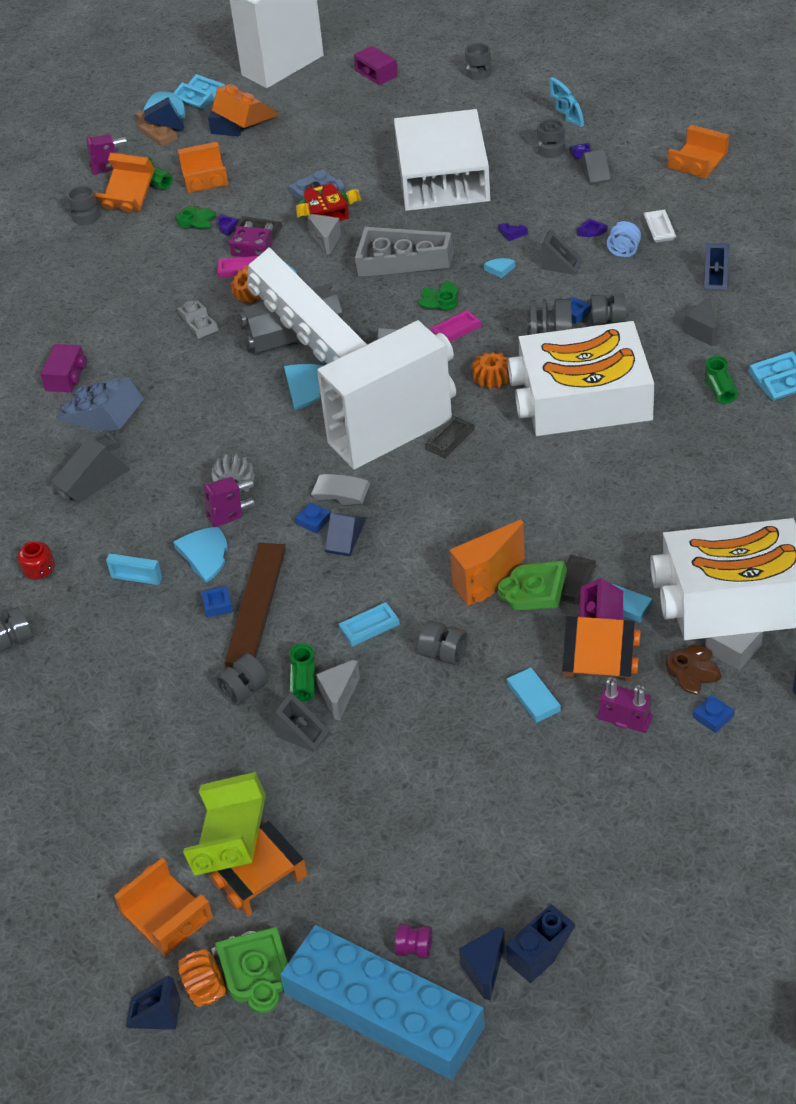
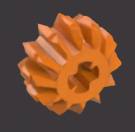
M245 265L243 270L238 269V274L232 276L234 281L230 283L232 287L231 293L245 304H254L256 299L261 300L259 295H253L247 287L248 266Z
M494 351L491 354L484 352L483 356H476L475 362H472L471 367L474 383L479 384L480 388L488 386L489 390L495 386L500 389L501 385H508V357H504L503 353L495 354Z
M208 950L193 951L179 960L178 972L181 975V981L184 984L185 991L189 994L190 1000L196 1006L210 1005L225 996L226 989L222 973L215 962L214 956Z

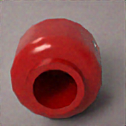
M31 541L26 543L18 552V562L21 571L28 579H43L53 572L55 561L47 544Z

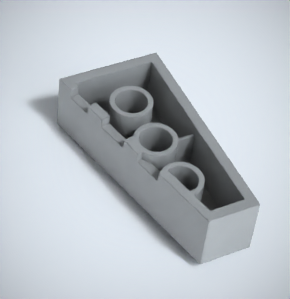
M365 227L355 256L358 277L450 268L454 253L452 233Z

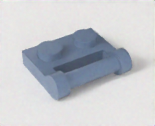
M323 169L289 185V192L299 200L304 199V191L315 181L319 182L321 186L333 184L337 190H344L342 180L335 179Z

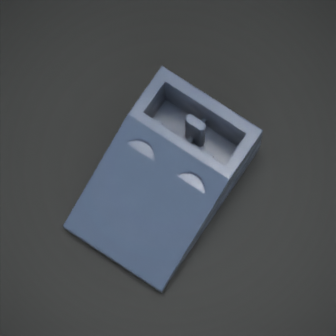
M129 377L113 378L104 383L100 381L91 386L83 385L74 392L75 396L62 406V411L57 416V419L99 431L119 430L144 398Z

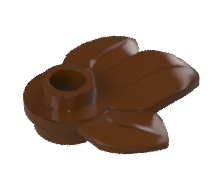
M695 645L688 647L685 651L676 650L671 652L666 658L667 671L670 675L676 677L679 686L689 693L698 695L701 683H712L721 679L720 670L710 661L713 652L704 646Z

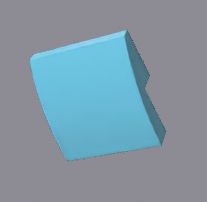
M196 74L188 84L182 82L174 91V94L183 103L198 109H204L214 102L217 88L225 86V84Z
M793 351L749 366L748 371L771 400L775 401L796 394V355Z

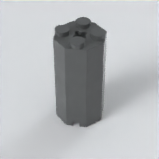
M331 283L311 288L340 318H343L336 291L330 292V289L333 287ZM264 302L243 307L240 310L241 313L237 316L240 329L245 330L246 338L244 339V344L247 352L252 351L254 355L300 342L297 338V333L292 328H286L280 320L281 317L275 311H269Z

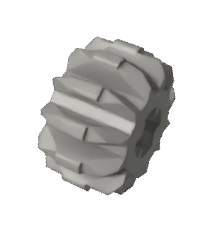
M226 454L224 458H218L211 473L213 482L233 477L236 483L248 479L254 482L255 476L253 463L247 462L246 457L238 458L237 454L234 457Z

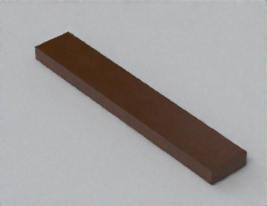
M259 543L226 655V668H233V663L244 654H250L255 658L257 656L286 551L285 544Z

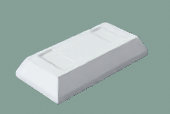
M665 210L644 213L656 243L676 238Z

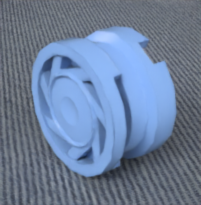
M617 222V225L611 228L607 239L609 251L616 256L630 257L635 254L641 240L639 228L630 222Z

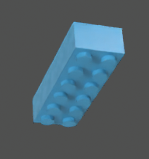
M317 925L313 927L280 974L286 995L450 1080L454 1079L485 1028L483 1007Z

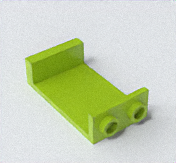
M248 773L200 785L199 794L207 809L199 845L187 847L183 850L194 876L252 863L266 798L257 773Z

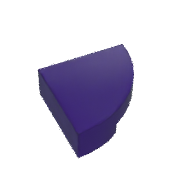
M590 143L569 147L570 154L575 159H579L586 151L591 152Z
M222 214L218 217V228L226 236H229L240 225L237 218Z
M588 219L577 229V235L581 237L599 236L607 232L608 225Z
M509 223L498 225V231L508 241L528 234V228L519 224V227L511 226Z

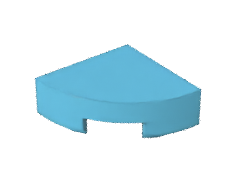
M506 258L493 259L484 264L485 271L499 278H503L516 267L514 260Z

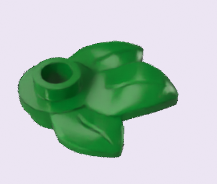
M189 206L176 214V221L178 226L182 228H211L208 220L216 217L217 214L208 208L200 209L199 206Z
M449 281L443 283L440 290L423 287V299L418 300L417 303L427 309H454L458 305V288Z

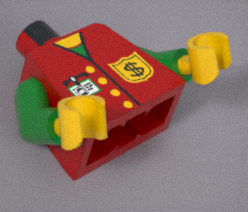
M317 181L312 182L308 189L304 191V199L300 200L299 204L296 205L297 218H304L314 214L339 218V221L349 219L348 205L354 204L355 201H361L359 190L353 189L345 193L337 190L333 184L321 186Z

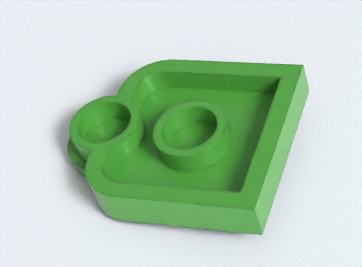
M564 561L520 565L512 571L510 577H506L499 582L497 594L502 601L508 602L509 607L513 610L558 608L567 571Z
M277 927L216 942L215 950L229 996L237 1002H247L249 1007L258 1013H267L273 1010L278 1004L279 993L284 991L280 974L288 964Z

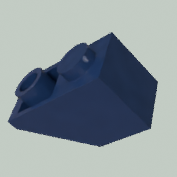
M550 904L506 944L507 964L531 984L554 963L573 931L575 923Z

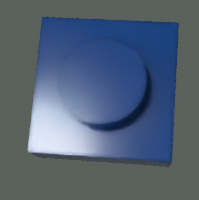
M572 296L570 298L572 322L577 324L591 312V305Z
M310 502L295 517L297 525L317 534L330 520L331 511Z
M228 586L201 591L207 618L233 612Z
M711 695L693 711V718L716 733L734 717L735 710Z

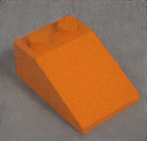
M226 84L217 88L212 111L243 128L278 116V112L255 99L252 94L238 90V87L235 85Z
M520 519L450 549L452 586L467 606L476 602H482L487 597L492 596L498 589L499 582L509 577L512 571L525 559L524 522Z

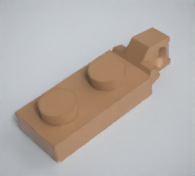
M143 111L135 113L139 131L162 147L178 139L177 133L171 128L144 121Z

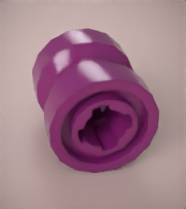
M399 923L395 942L396 955L406 957L408 954H416L418 958L428 959L432 945V927L421 926L413 929L409 924Z

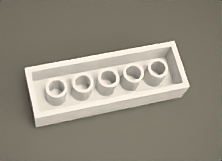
M270 247L248 265L247 287L250 292L255 296L259 295L264 300L266 308L271 312L275 311L281 317L280 320L283 325L288 329L292 328L297 333L299 341L304 345L308 344L314 350L313 353L318 360L329 364L367 345Z

